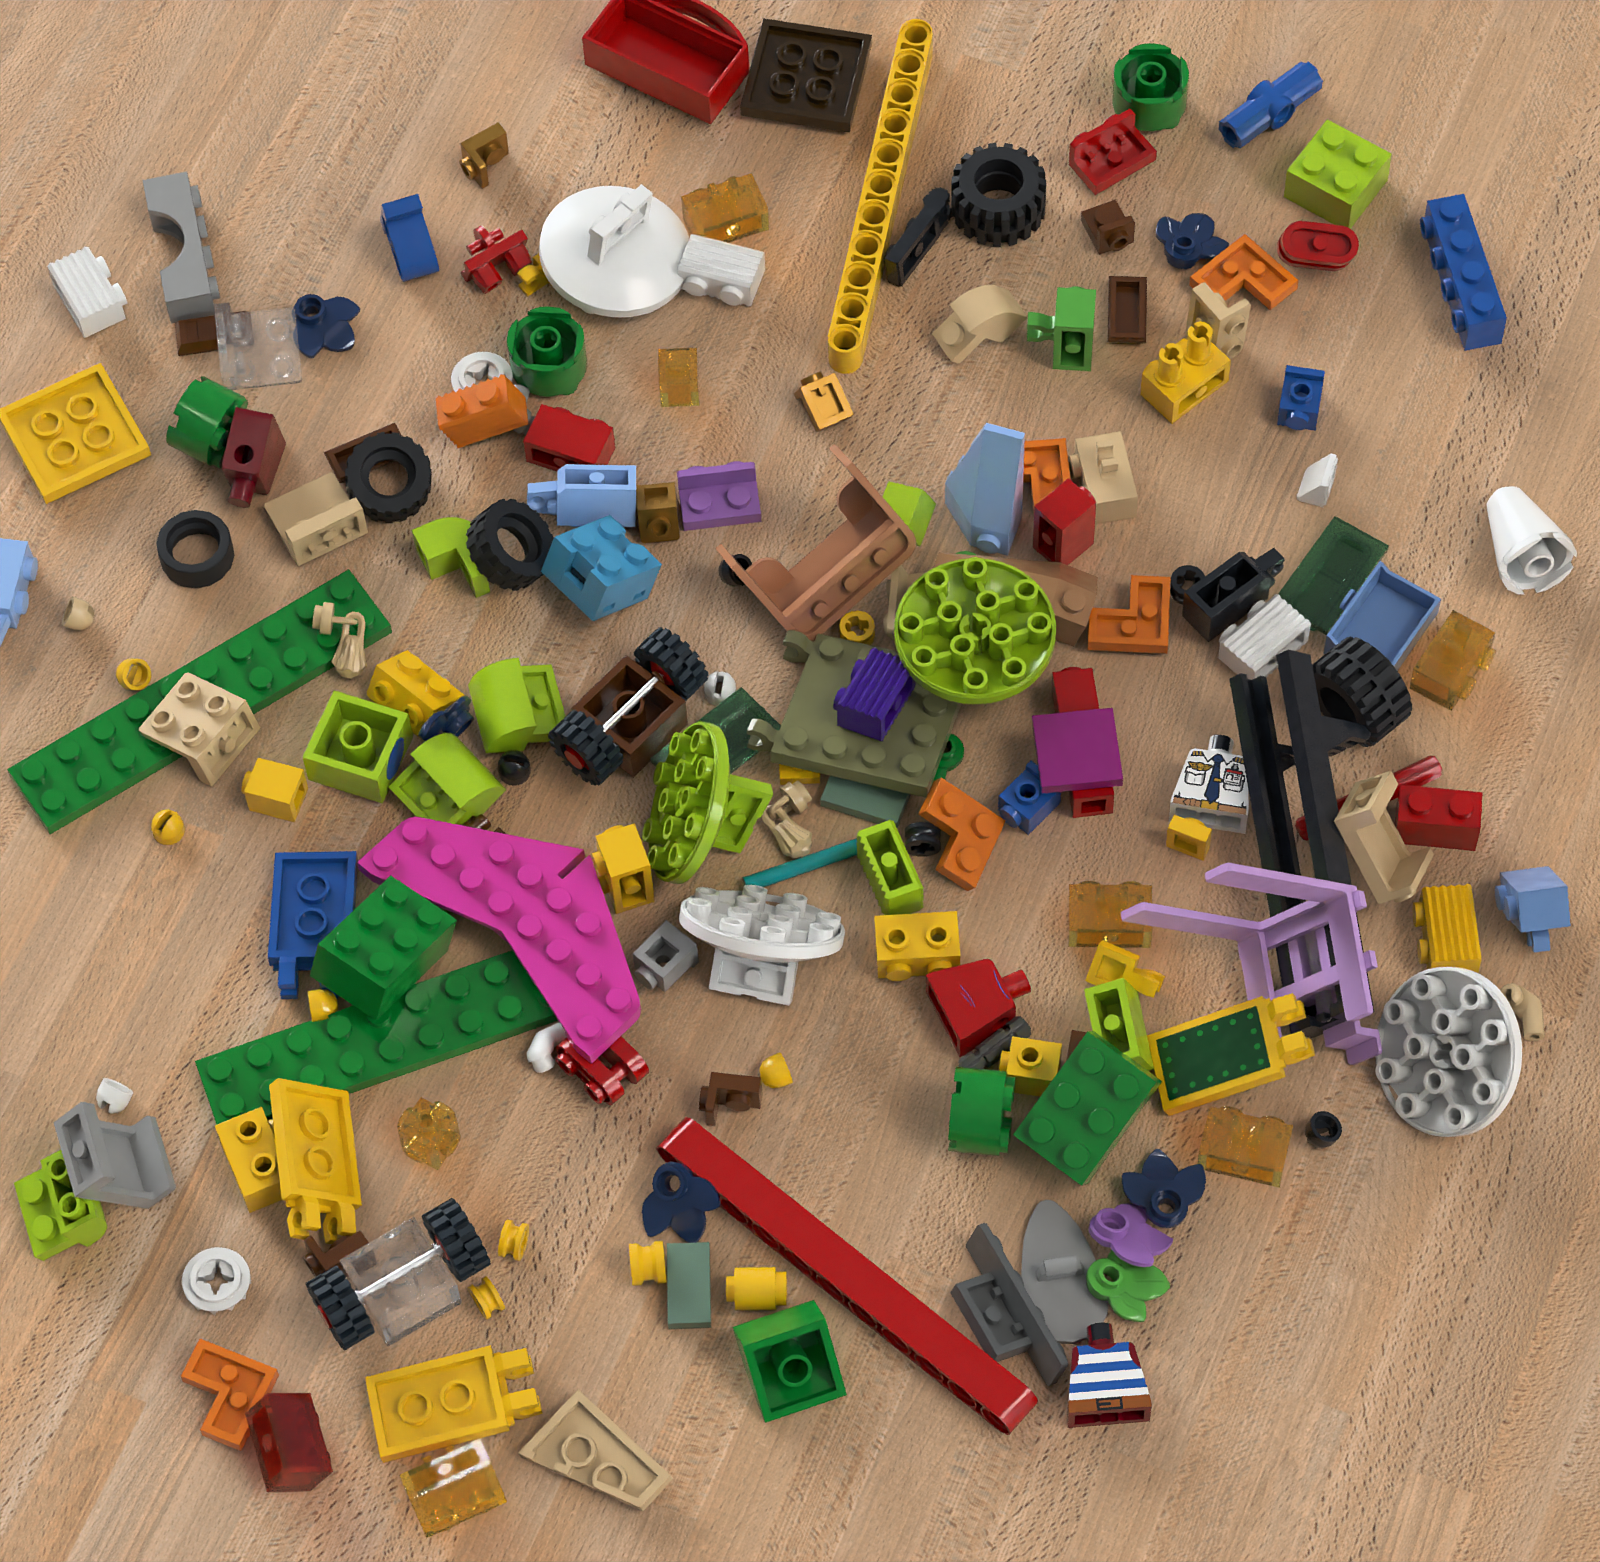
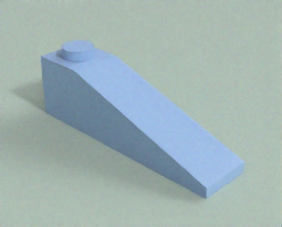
M989 423L983 426L971 443L966 455L960 458L955 470L951 471L947 476L945 482V504L971 546L977 547L985 553H1000L1008 556L1022 519L1025 433Z

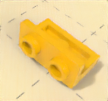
M408 650L377 664L367 690V696L375 703L408 713L412 732L417 736L429 717L439 711H445L456 700L465 696L451 685L447 679L441 677L423 663L419 657L413 655Z

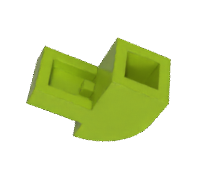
M446 517L412 529L416 552L431 580L460 568L476 598L490 593L488 578L483 574L481 575L477 570L476 564L470 558V551L467 549L466 542L468 541V536L466 534L467 529L471 527L470 521L457 517Z

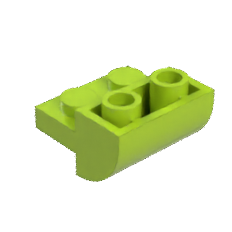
M519 658L505 659L492 663L478 671L468 684L485 753H499L509 750L524 751L527 743L549 742V732L566 717L552 664L521 666Z
M452 733L436 735L418 746L410 754L415 760L389 786L416 817L463 825L472 816L478 817L480 814L483 815L507 790L463 742Z
M61 1150L40 1160L41 1169L14 1182L34 1257L42 1261L78 1243L88 1247L98 1241L107 1230L101 1202L74 1196Z

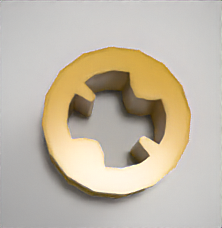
M857 610L851 611L841 618L839 624L841 639L867 645L873 644L875 639V623L871 615ZM858 626L860 630H863V635L857 636L854 631H851V627Z
M507 1219L505 1221L499 1239L498 1256L506 1257L507 1254H511L514 1260L521 1261L527 1246L529 1224L522 1223L520 1226H516L513 1220Z
M485 1276L481 1278L482 1283L479 1286L471 1284L467 1289L482 1316L488 1320L492 1317L491 1313L494 1310H499L500 1312L505 1310V1305L491 1280Z

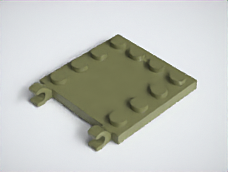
M788 630L783 641V645L787 646L783 659L795 663H806L780 729H774L771 724L762 719H751L747 729V734L751 735L747 747L755 751L771 752V762L926 798L962 703L938 697L916 682L911 696L908 697L901 712L898 713L897 719L891 725L883 741L837 726V711L833 709L835 696L841 687L848 688L851 683L852 669L858 659L865 660L870 650L876 646L818 634L815 642H813L799 631ZM876 647L878 651L883 650L886 654L898 655L897 651Z

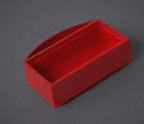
M610 0L582 37L585 65L710 125L750 71L748 44L741 32L723 14L700 0Z

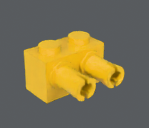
M1206 322L1194 323V328L1190 326L1187 331V338L1181 339L1176 344L1169 343L1165 345V350L1161 348L1158 354L1159 360L1150 362L1142 372L1140 395L1171 424L1229 381L1231 359L1211 342L1213 330Z

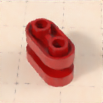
M1309 221L1291 223L1277 242L1278 256L1285 264L1293 267L1325 271L1344 269L1355 257L1359 248L1357 235L1350 228L1342 225Z
M622 1036L601 1054L612 1065L610 1069L598 1058L592 1064L576 1052L567 1037L556 1046L558 1056L555 1060L559 1067L570 1077L575 1074L585 1084L584 1089L586 1093L597 1104L605 1102L611 1106L625 1094L624 1088L620 1083L622 1079L626 1078L629 1082L637 1084L649 1074V1068L644 1059Z

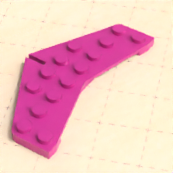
M411 817L402 821L357 862L359 871L372 882L381 885L389 876H392L431 903L488 927L509 944L564 1028L565 1034L576 1052L592 1064L640 1017V999L591 856L589 854L585 858L584 849L427 818Z

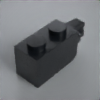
M1272 548L1257 559H1254L1252 556L1249 557L1245 552H1238L1184 592L1182 616L1207 642H1210L1230 625L1248 614L1258 601L1268 599L1269 589L1276 581L1274 577L1284 568V557L1275 548Z

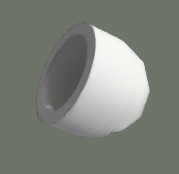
M715 671L708 676V680L704 684V693L707 701L715 706H726L735 699L736 683L729 673ZM717 682H723L721 694L715 693Z
M103 1078L97 1090L96 1100L101 1109L107 1103L110 1104L108 1113H119L128 1105L133 1091L117 1081Z

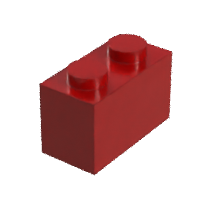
M541 404L523 440L526 462L556 472L565 464L608 465L616 448L613 427L608 426L604 421L595 418L587 419L574 415L565 408H553Z
M1068 478L1034 506L1033 548L1047 561L1069 565L1094 544L1096 501L1088 489L1083 486L1078 487Z
M1400 785L1395 812V827L1406 845L1476 851L1481 829L1483 792Z

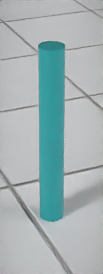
M857 838L742 877L743 884L767 887L856 856Z

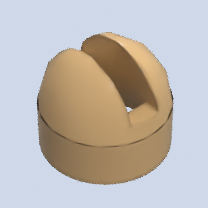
M72 596L66 606L62 626L79 631L87 629L93 623L94 609L85 600Z

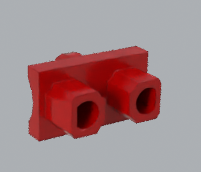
M481 225L475 228L473 234L476 241L467 245L466 248L471 256L481 250L482 252L464 262L465 269L461 271V275L466 283L473 280L484 294L497 288L502 283L503 279L495 269V266L505 261L513 276H518L517 273L522 268L532 265V260L525 247L528 240L526 234L521 229L495 244V242L504 238L500 228L490 233Z

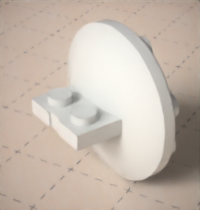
M642 184L636 189L620 186L589 188L564 199L547 217L543 225L539 245L541 266L552 287L563 298L588 314L620 318L648 314L671 301L683 287L684 279L678 275V265L688 245V240H690L685 226L666 204L653 197V193Z
M744 885L743 891H718L708 887L696 888L695 895L688 897L682 902L679 922L689 933L715 947L709 989L740 996L745 994L757 997L759 1000L789 1006L793 998L799 961L834 954L843 946L845 929L840 923L841 917L807 904L808 898L804 895L797 893H785L783 897L767 894L768 890L758 885ZM766 901H769V902H777V903H780V904H777L776 906H772V905L766 904Z
M1436 967L1424 970L1409 978L1395 991L1390 1000L1385 1004L1379 1022L1378 1030L1382 1053L1376 1056L1375 1069L1376 1076L1394 1110L1408 1124L1433 1136H1464L1488 1126L1502 1113L1511 1100L1519 1080L1522 1065L1521 1034L1514 1011L1508 1000L1490 980L1472 970L1459 967ZM1389 1085L1394 1089V1091L1398 1095L1397 1100L1393 1098L1392 1093L1389 1089Z

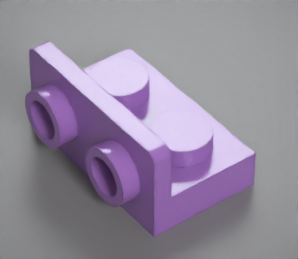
M733 461L721 466H693L687 470H679L677 472L684 531L762 522L754 462Z

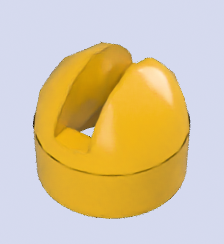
M129 658L122 661L116 668V678L118 683L125 689L142 690L151 680V669L144 660Z
M166 809L160 810L154 815L151 830L157 842L163 845H173L183 838L185 826L177 812ZM166 820H168L164 825L162 831H160L159 828L165 823Z
M326 989L307 991L312 1022L328 1019V1015L338 1010L337 998L334 993Z
M781 1052L769 1056L761 1063L759 1073L761 1081L766 1086L774 1089L793 1083L790 1071Z

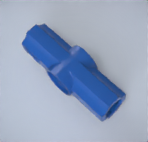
M1309 61L1307 63L1299 62L1271 83L1268 80H1264L1256 85L1244 104L1219 121V131L1222 133L1224 141L1232 148H1242L1269 127L1275 130L1285 125L1292 117L1297 106L1322 89L1323 80L1317 68Z

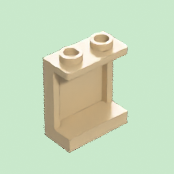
M1392 771L1355 782L1334 820L1378 904L1390 900L1402 902L1412 897L1416 893V889L1434 856L1430 847L1409 852L1386 810L1398 786Z

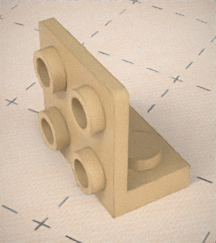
M332 472L264 504L265 512L297 566H301L368 533L362 506L356 497L351 500L348 498L335 474Z
M185 673L139 727V731L143 737L186 757L199 780L212 787L261 727L245 699L191 673Z

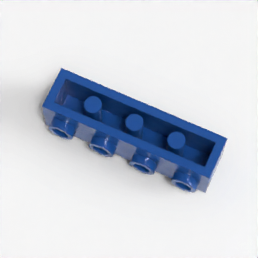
M1459 194L1428 200L1425 217L1420 218V229L1424 240L1427 239L1431 263L1433 269L1438 271L1441 280L1442 296L1445 302L1448 301L1451 310L1452 326L1455 333H1459L1464 351L1502 344L1507 317L1465 195Z

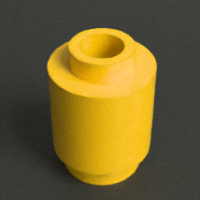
M735 1267L734 1276H726V1302H735V1311L776 1310V1306H787V1271H776V1267Z

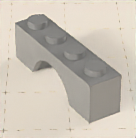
M187 171L142 180L153 231L171 235L184 245L178 258L171 265L160 271L171 324L179 320L216 315L213 300L219 299L220 293L216 276L209 277L207 269L214 268L210 245H202L201 239L207 238L208 232L204 215L197 216L195 208L202 207L198 185H190Z

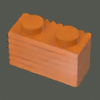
M503 374L499 378L495 376L492 380L487 378L484 382L480 381L478 385L473 383L471 387L466 386L464 390L459 388L457 392L452 390L451 393H445L443 397L438 395L436 398L439 429L443 431V434H446L447 438H450V441H453L454 445H457V448L528 425L526 397Z

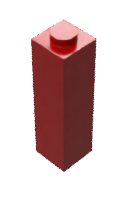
M1067 667L1061 671L1052 672L1051 692L1055 713L1099 709L1092 667L1083 669ZM1113 787L1068 791L1073 818L1113 814Z

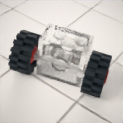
M450 1198L422 1215L424 1226L428 1230V1234L434 1242L433 1244L430 1243L413 1217L340 1259L342 1271L335 1265L306 1282L307 1290L313 1298L312 1300L318 1312L344 1351L374 1334L373 1325L388 1347L460 1305L462 1302L458 1286L442 1262V1259L459 1282L466 1280L491 1265L490 1258L485 1247L482 1245L480 1237L476 1234L474 1226L469 1222L467 1215L462 1211L455 1199Z

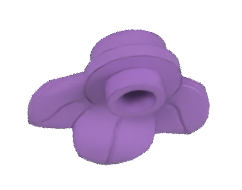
M1120 1204L1115 1209H1102L1097 1215L1092 1217L1088 1227L1091 1237L1104 1247L1111 1248L1121 1260L1139 1267L1152 1266L1154 1263L1153 1256L1165 1252L1173 1242V1238L1146 1223L1148 1217L1145 1209L1135 1204Z

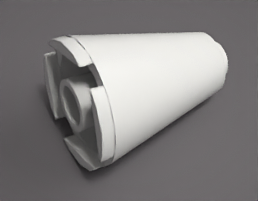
M1511 486L1496 490L1487 502V512L1499 576L1507 590L1516 594H1524V589L1534 588L1536 593H1539L1559 584L1573 569L1571 563L1573 555L1577 557V551L1572 540L1520 488Z

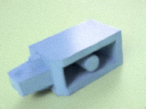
M565 464L557 471V481L528 483L527 505L538 513L557 515V526L580 527L611 515L622 527H635L636 466Z
M0 538V647L8 629H17L20 615L26 614L29 604V594L27 592L29 581H34L37 575L38 561L36 557H33L28 541Z

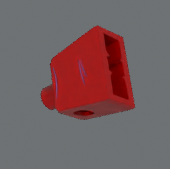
M983 959L926 974V994L959 1057L964 1056L969 1051H973L977 1045L998 1029L1003 1028L1005 1030L1007 1028L1005 1024L1016 1016V1006L1013 1000L1031 992L1029 981L1023 970L1020 969L1001 978L991 959Z

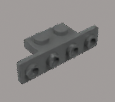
M987 1223L977 1225L966 1243V1248L982 1275L955 1284L950 1293L985 1353L999 1362L1027 1352L1046 1385L1056 1384L1068 1367L1065 1351L1062 1345L1056 1342L1047 1327L1042 1311L1039 1307L1035 1306L1027 1293L1021 1275L1013 1269L1007 1259L999 1238L993 1235Z

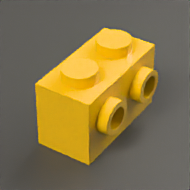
M635 823L627 826H613L606 829L602 834L596 835L597 852L591 853L603 894H609L615 913L619 914L655 902L651 866Z
M957 911L874 916L878 979L887 978L891 981H904L912 976H926V974L960 965L961 955Z
M259 1107L215 1125L220 1143L249 1213L281 1201L273 1119L267 1120L263 1108Z

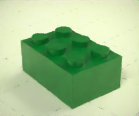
M389 876L318 943L310 977L377 1021L448 951L457 919L394 877Z
M1087 1031L1013 1135L1081 1186L1086 1185L1091 1181L1162 1081L1096 1032Z

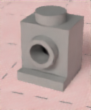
M667 920L633 953L634 968L636 969L634 974L639 982L650 990L657 986L666 992L690 967L694 968L699 963L697 944ZM662 962H666L667 964L663 968L659 965Z

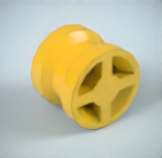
M654 1241L651 1246L642 1247L638 1243L629 1244L632 1285H642L646 1280H655L658 1284L667 1283L663 1241Z

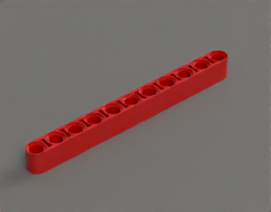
M685 1117L657 1146L658 1154L666 1163H682L690 1169L694 1177H701L710 1181L717 1190L720 1207L998 1431L1005 1435H1010L1038 1403L1035 1394L1022 1381L696 1121Z

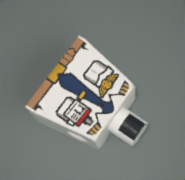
M1213 735L1210 737L1208 750L1194 748L1189 751L1171 798L1169 822H1171L1173 815H1177L1182 818H1195L1211 829L1246 833L1249 811L1248 785L1243 756L1232 754L1234 745L1232 738L1225 735Z

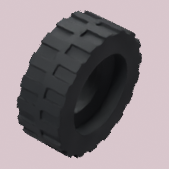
M381 432L373 437L368 436L360 445L357 444L353 448L352 455H349L347 459V468L345 469L347 493H349L350 500L355 497L363 508L364 515L369 516L373 521L378 522L380 520L385 521V523H393V521L400 520L401 522L407 520V517L417 514L419 508L426 504L428 493L431 492L432 472L428 455L425 456L424 449L420 444L417 445L408 436L403 437L395 432H392V434ZM393 460L403 465L406 469L408 482L401 492L395 495H383L372 488L369 474L373 466L380 461Z
M501 499L490 505L471 521V527L467 529L466 534L468 536V541L466 542L467 549L470 551V558L476 564L477 570L481 575L483 574L487 577L489 582L499 585V588L505 590L509 588L512 591H518L520 588H527L544 575L541 570L554 537L548 529V524L546 521H543L536 510H532L526 503H519L515 499H509L508 501ZM503 528L509 531L518 539L525 554L523 561L514 559L504 550L497 535L499 529Z

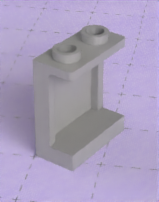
M80 1102L53 1122L75 1197L149 1209L175 1190V1181L155 1117L146 1116L132 1126L105 1122L98 1119L94 1104Z

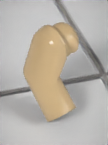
M1513 983L1504 985L1500 991L1508 1000L1514 1014L1522 1020L1524 1039L1527 1041L1542 1040L1545 1037L1540 999L1522 986Z

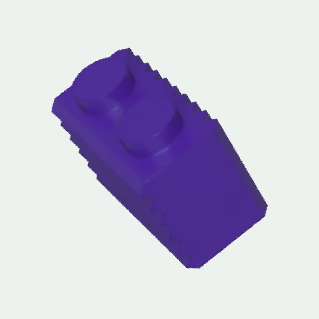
M874 647L870 650L865 660L858 659L851 673V683L848 688L841 687L834 699L833 709L837 711V726L879 741L884 740L888 730L894 724L898 713L901 712L902 707H904L905 702L911 696L912 690H914L916 681L910 676L898 655L886 654L883 650L878 651Z

